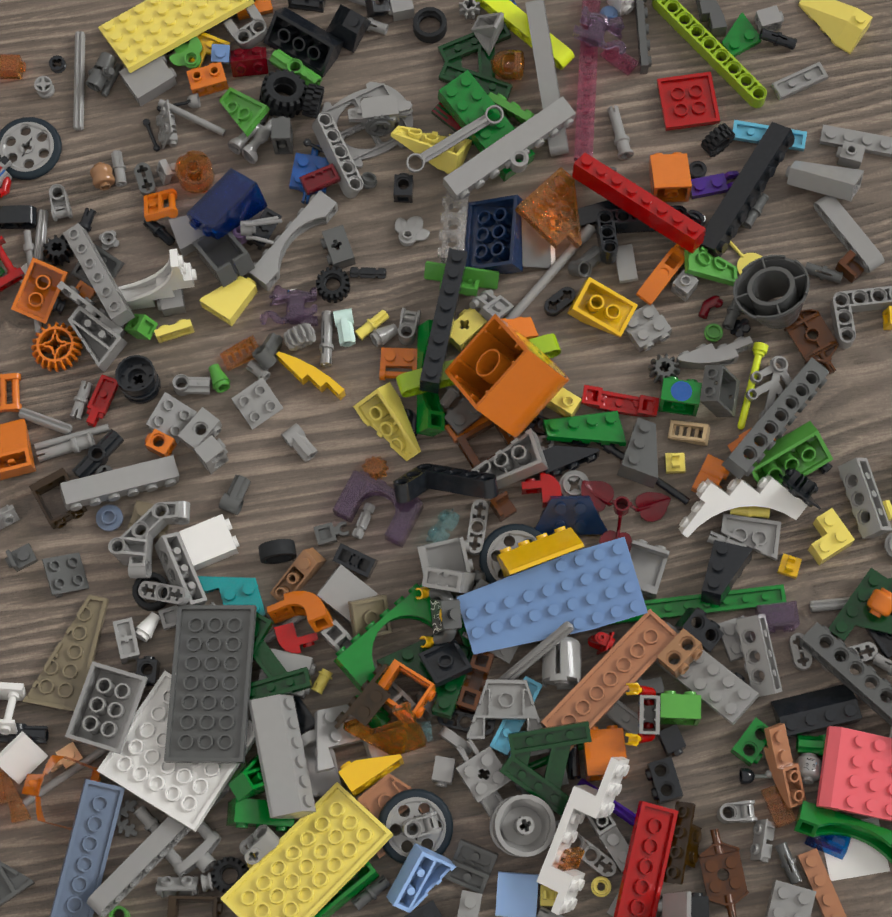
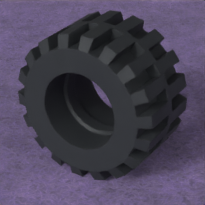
M278 69L275 70V73L271 71L269 75L264 77L259 100L268 106L270 116L294 118L295 115L298 116L300 114V111L303 109L307 85H305L304 79H300L301 76L299 74L295 75L293 71L288 72L286 69L280 71ZM278 92L286 93L289 96L279 95Z

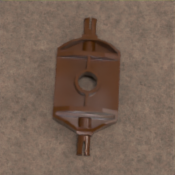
M801 310L797 320L786 327L784 332L787 331L805 360L804 364L811 358H814L818 363L826 367L829 374L834 373L836 369L831 363V357L839 346L837 340L818 310ZM813 331L818 337L810 339L807 333Z
M713 829L710 830L713 841L712 845L699 855L706 895L709 897V902L725 906L728 917H732V915L737 917L735 904L749 893L740 858V848L723 843L720 840L719 829H715V832ZM724 869L728 872V879L726 881L718 878L717 873L719 870Z

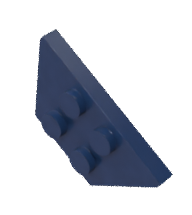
M550 496L545 510L542 511L536 527H534L541 534L547 532V535L554 534V529L565 526L566 529L571 527L577 535L603 534L608 531L590 496Z

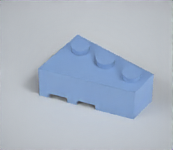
M415 843L386 897L393 906L411 913L428 896V892L436 884L439 885L442 882L441 879L450 870L453 871L456 866L449 858Z

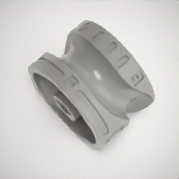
M522 794L508 797L494 808L489 821V830L493 842L502 852L514 857H529L541 853L551 844L556 831V822L551 808L545 801L537 796ZM520 825H525V828L521 829Z

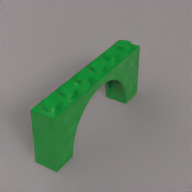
M416 583L408 590L410 594L406 598L401 596L394 602L396 607L391 611L387 608L379 615L381 620L377 623L372 621L365 627L366 633L362 636L358 633L350 640L351 646L347 649L343 646L335 653L338 657L334 662L361 693L362 690L360 688L367 680L371 681L375 676L373 674L375 667L372 658V648L377 633L384 625L394 620L412 619L420 621L433 629L430 596L424 599H416L422 593L420 590L415 589L423 587L422 584L419 586Z

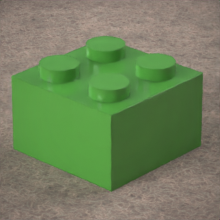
M670 690L660 694V724L697 726L701 720V695H696V692L693 691L676 694V691Z

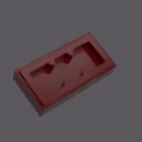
M332 163L299 177V180L306 194L309 195L340 182L341 178Z

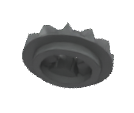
M383 115L380 117L374 116V119H368V122L365 123L366 132L372 136L387 135L395 127L394 120L390 119L389 116L383 117Z

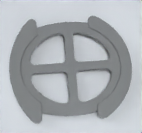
M368 82L366 89L346 96L333 106L330 102H325L322 112L331 114L337 125L344 109L349 105L361 106L360 101L363 98L393 94L397 97V101H406V99L398 91L384 83ZM413 115L399 118V126L413 128ZM363 122L339 132L344 140L346 137L366 128ZM372 135L371 137L376 144L374 148L358 149L346 144L356 167L359 169L363 167L362 160L384 154L397 145L401 149L406 147L393 137L387 142H382L379 136Z

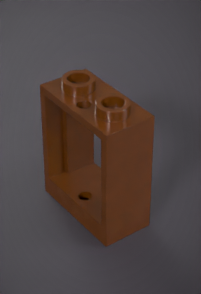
M488 420L458 437L457 445L473 469L482 462L479 461L468 443L469 440L494 426L507 446L511 444L514 437H509L505 430L491 420Z

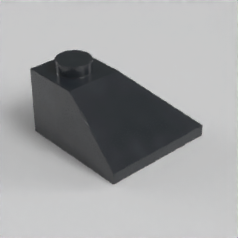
M340 4L326 31L344 41L343 48L354 53L371 21Z

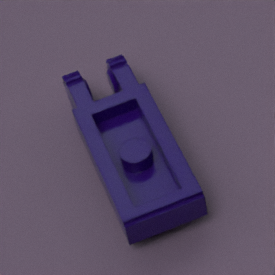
M729 171L725 174L720 173L691 179V198L696 199L727 193L734 182L727 184L726 180L737 178L739 172Z

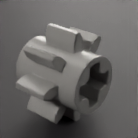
M475 0L459 2V14L464 15L465 20H474L476 14L480 15V2Z

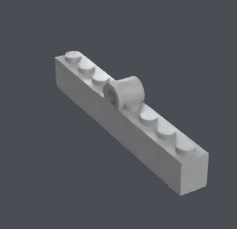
M562 96L443 178L444 187L455 201L460 198L463 200L470 195V191L475 188H481L486 180L489 178L494 179L504 168H510L516 173L525 171L530 150L534 147L539 148L542 146L547 138L555 137L563 127H570L574 123L576 112Z

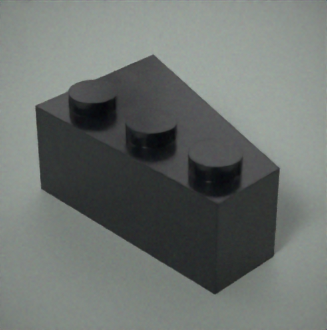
M714 540L702 587L701 602L721 605L732 589L733 584L741 576L747 564L750 563L753 548Z

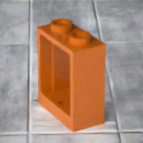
M394 659L378 684L388 691L401 672L427 689L412 712L390 698L385 702L386 705L414 722L416 718H421L426 703L428 701L431 702L435 697L436 687L434 683Z

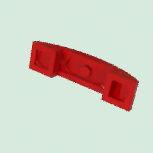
M584 385L581 404L606 412L618 411V414L656 417L659 398L640 395V397L604 391L601 387Z

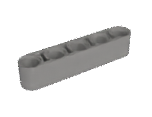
M321 112L313 122L312 129L328 163H333L341 178L338 184L343 194L347 198H355L363 188V180L333 117L328 112Z
M825 195L813 203L815 211L848 251L851 249L856 254L854 259L864 268L866 273H870L885 262L880 251L835 197Z

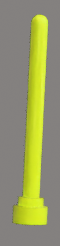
M754 342L752 348L754 360L750 375L755 371H759L762 357L768 351L769 346L767 344ZM750 376L746 392L755 388V384L750 381ZM746 392L737 425L740 430L745 428L751 401L746 398Z

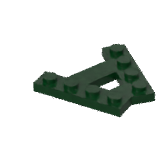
M505 22L496 44L511 38ZM474 33L438 46V51L444 62L438 77L440 81L449 83L468 70L488 95L490 92L495 95L499 93L508 100L513 84L496 79L495 46L490 56H488ZM478 52L479 73L463 68L462 58Z
M870 568L828 628L831 634L843 642L854 626L892 634V615L888 617L881 615L878 618L871 614L870 610H866L868 608L867 601L875 589L883 587L892 593V578H886L873 568Z
M257 612L253 658L268 678L251 683L250 700L278 694L288 695L312 688L307 667L287 672L265 643L264 638L274 623Z
M426 640L418 641L377 660V665L381 664L383 666L385 663L391 665L393 660L396 659L434 683L419 658V653L430 649L421 648V646L425 645ZM459 644L470 663L473 656L471 647ZM467 674L438 688L436 687L437 697L432 708L433 715L451 720Z
M588 721L509 733L511 754L499 771L533 796H537L545 801L552 810L562 816L570 797L561 790L571 745L592 742ZM550 749L543 777L530 768L528 762L532 751Z

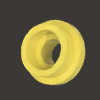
M596 877L591 883V890L597 897H605L611 891V883L606 877ZM599 883L604 884L605 889L603 891L598 890L597 885Z

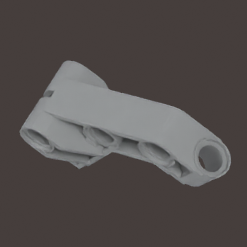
M158 502L121 537L110 540L108 544L109 551L121 564L128 566L130 579L151 577L153 539L167 525L189 524L191 505L189 502ZM162 511H166L163 516H159ZM142 530H146L143 535H139Z

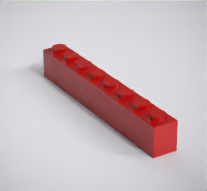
M584 153L574 163L572 178L693 254L703 243L706 232L705 227L589 154Z

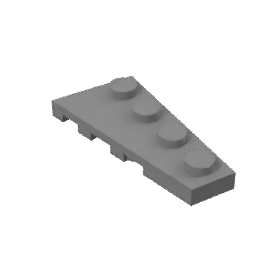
M59 282L56 287L77 305L83 307L119 336L123 337L126 332L122 329L124 325L121 327L116 325L108 318L109 315L105 310L95 308L93 306L95 303L88 297H81L79 295L80 291L72 285L69 287L64 282Z

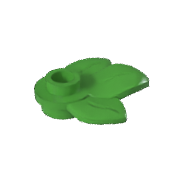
M194 37L189 43L185 42L174 48L176 53L169 57L170 61L176 66H186L189 69L197 68L201 63L200 53L202 51V44L199 38ZM194 58L195 61L190 63V59Z

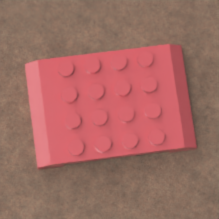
M828 726L816 807L834 811L840 810L892 822V738L844 727Z

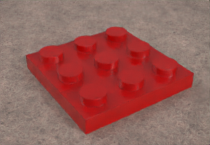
M711 72L657 79L665 131L720 124Z

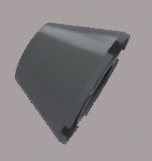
M785 255L764 256L752 261L742 269V274L734 282L733 295L737 306L743 313L768 328L782 329L793 324L799 317L809 292L810 279L807 270L798 260L786 258ZM782 297V298H780V299H778V300L768 302L769 300H771V299H773V298Z

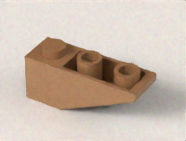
M313 547L304 549L270 594L280 602L284 600L283 594L300 591L327 560Z

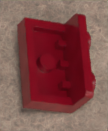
M266 47L238 48L230 51L233 77L268 74Z

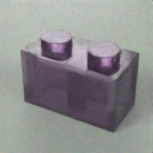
M796 601L757 605L755 608L756 615L765 613L769 634L776 633V630L793 632L800 625Z

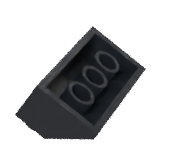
M284 7L275 11L263 43L275 50L280 49L293 59L301 60L304 66L319 76L324 77L339 57L344 41Z
M844 684L771 701L776 723L785 724L788 739L795 738L798 735L827 730L828 726L841 727L857 723L862 719L857 698Z

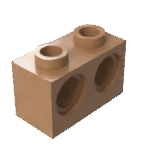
M683 628L657 656V659L661 666L677 678L680 674L683 675L687 672L689 664L693 660L696 661L703 653V646L698 639ZM685 645H693L690 650L683 649ZM673 659L680 660L679 663L675 665L670 664L671 660Z

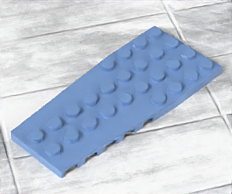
M625 537L565 554L457 597L460 601L461 615L473 654L544 640L566 621L573 625L574 630L570 634L648 613Z

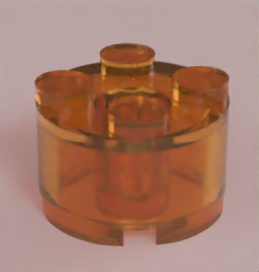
M197 150L188 151L187 154L181 155L176 161V175L184 190L190 193H205L209 190L214 182L215 174L212 163L205 153Z

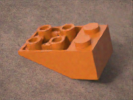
M23 418L0 424V480L36 472L26 419Z

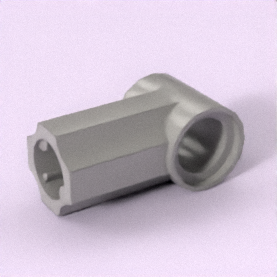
M178 374L172 381L174 392L178 396H186L188 394L210 395L211 392L210 377H187L184 374ZM179 383L186 384L183 388L177 387Z
M297 423L281 434L290 448L293 447L304 462L310 461L318 453Z

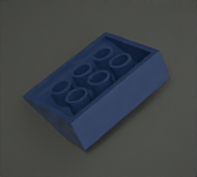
M519 195L468 203L465 251L468 252L466 267L498 271L499 274L523 272L521 207L527 208L528 203Z

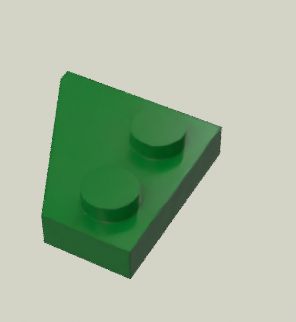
M741 13L722 41V45L736 57L761 43L762 40L759 39V34L744 13Z

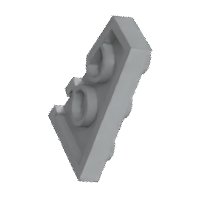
M723 513L721 535L730 536V539L745 544L746 547L753 548L754 551L775 561L777 560L781 522Z

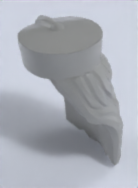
M315 729L301 735L313 797H322L336 782L342 786L335 752L333 749H329L335 767L329 771L315 773Z

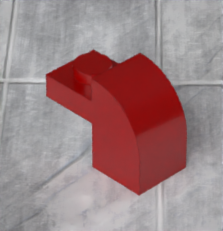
M540 473V480L538 481L531 478L521 482L522 495L541 493L542 508H546L550 496H562L559 482L550 474Z
M293 622L273 628L279 646L290 653H301L299 645L303 644L304 648L315 645L314 641L318 640L317 633L315 632L297 637Z

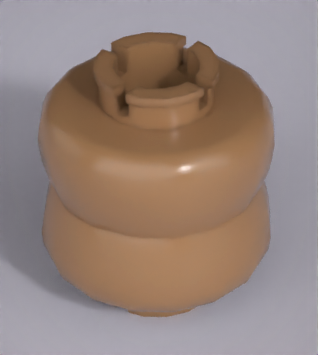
M99 162L91 168L90 175L95 188L104 191L110 189L115 183V177L112 174L113 170L109 164Z

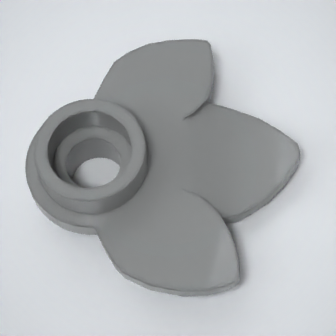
M420 216L410 217L407 221L403 218H398L395 222V231L399 234L398 239L403 246H412L416 241H424L430 235L429 230L423 229V219Z

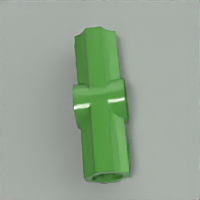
M280 49L272 53L269 60L272 65L281 71L286 69L290 72L293 69H299L293 72L295 75L299 74L301 76L300 79H304L307 88L309 83L320 86L322 77L304 66L301 60L293 59Z

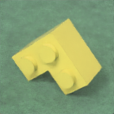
M833 508L818 516L813 522V525L822 537L813 542L808 551L818 565H821L850 547L855 539Z

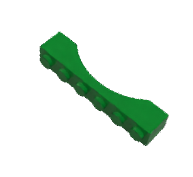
M427 320L418 326L417 369L423 368L433 320ZM430 392L418 394L416 434L434 437L445 431V412L441 407L439 395Z
M803 800L797 814L794 831L811 837L841 835L857 839L876 849L892 864V830L834 810L816 807V804Z

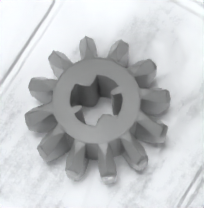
M309 323L293 326L283 334L284 342L291 351L307 348L316 340L314 328Z

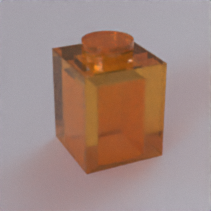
M0 54V78L22 79L23 72H26V63L22 60L21 56Z

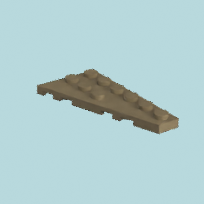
M88 595L76 614L75 620L66 630L65 636L54 649L38 679L34 681L28 695L22 700L23 703L74 712L90 666L95 659L109 603L108 598Z

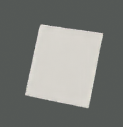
M861 819L862 821L880 826L879 819ZM821 835L831 881L890 871L886 857L868 844L847 836Z

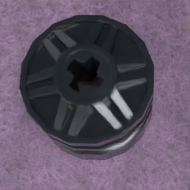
M132 355L123 359L118 364L115 371L116 380L125 398L130 402L144 404L152 401L158 395L161 388V380L148 358L141 355Z

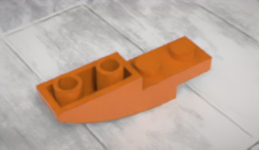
M675 244L638 290L636 296L648 305H652L684 265L683 247Z

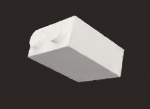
M223 514L179 531L195 571L238 554L236 547L240 545L236 535L232 536L230 530L233 528L229 518L225 519Z

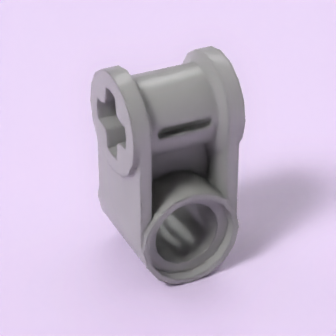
M60 184L52 185L49 189V197L54 222L62 218H73L69 197L65 188ZM57 193H62L60 197H55Z
M402 307L398 328L401 344L407 346L414 343L420 323L421 310L416 312ZM405 332L411 333L410 336H403L402 334Z
M755 800L723 804L717 811L718 820L724 824L756 822L757 817H755L753 806ZM723 809H729L732 813V817H724L722 813Z
M437 810L405 820L401 824L402 834L414 839L442 831L436 818ZM414 823L416 826L415 832L408 834L407 826Z
M266 824L257 827L251 835L240 843L239 850L244 855L246 863L253 865L275 849L280 839Z

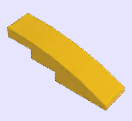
M279 351L276 353L277 360L303 385L310 381L321 393L328 388L339 400L346 396L344 388L316 367Z

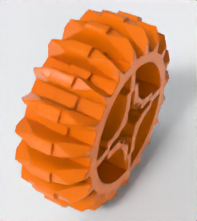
M55 322L52 327L48 323V328L41 327L42 333L36 332L37 338L32 339L34 344L31 346L32 351H34L32 356L36 358V363L40 364L43 369L47 367V370L51 372L54 368L56 372H59L62 367L66 371V366L73 367L71 362H78L76 356H81L82 354L80 351L83 348L80 343L81 339L70 325L67 327L65 323H62L59 326L58 322ZM60 335L68 337L71 342L62 341ZM59 344L60 347H58L55 351L54 347ZM43 352L52 354L54 359L45 357Z

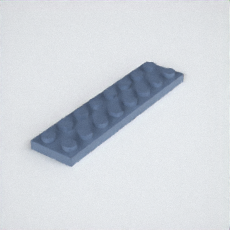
M88 779L84 780L49 917H93L94 910L87 904V900L101 885L125 788Z

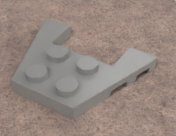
M487 679L467 734V740H485L486 719L527 720V730L542 728L527 680Z
M347 704L315 712V773L329 771L335 767L329 749L363 742L368 758L388 755L369 725L365 727L352 715L349 716L340 729L334 727L337 724L335 719L342 711L346 713L350 708Z

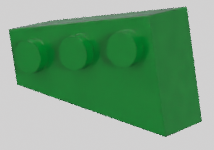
M258 753L228 784L238 801L265 792Z

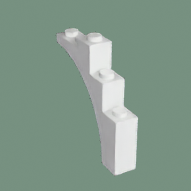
M170 249L169 260L162 269L143 280L119 286V289L131 310L155 307V300L175 297L174 290L195 287L194 280H197L196 269H192L190 262H184L183 255H179L177 249Z
M769 474L759 480L756 489L744 480L736 478L729 482L727 491H724L707 478L697 488L696 495L701 500L694 503L691 508L692 512L688 517H684L681 520L678 529L688 538L701 524L711 517L734 508L750 506L771 508L797 520L808 505L800 497L796 498L788 491V488Z

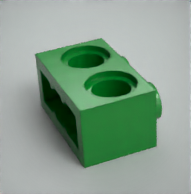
M755 717L730 752L749 767L753 762L757 764L763 756L760 752L763 747L768 745L766 736L764 740H759L756 738L755 732L762 731L765 734L764 729L768 728V726ZM746 746L751 747L753 755H746L743 748Z

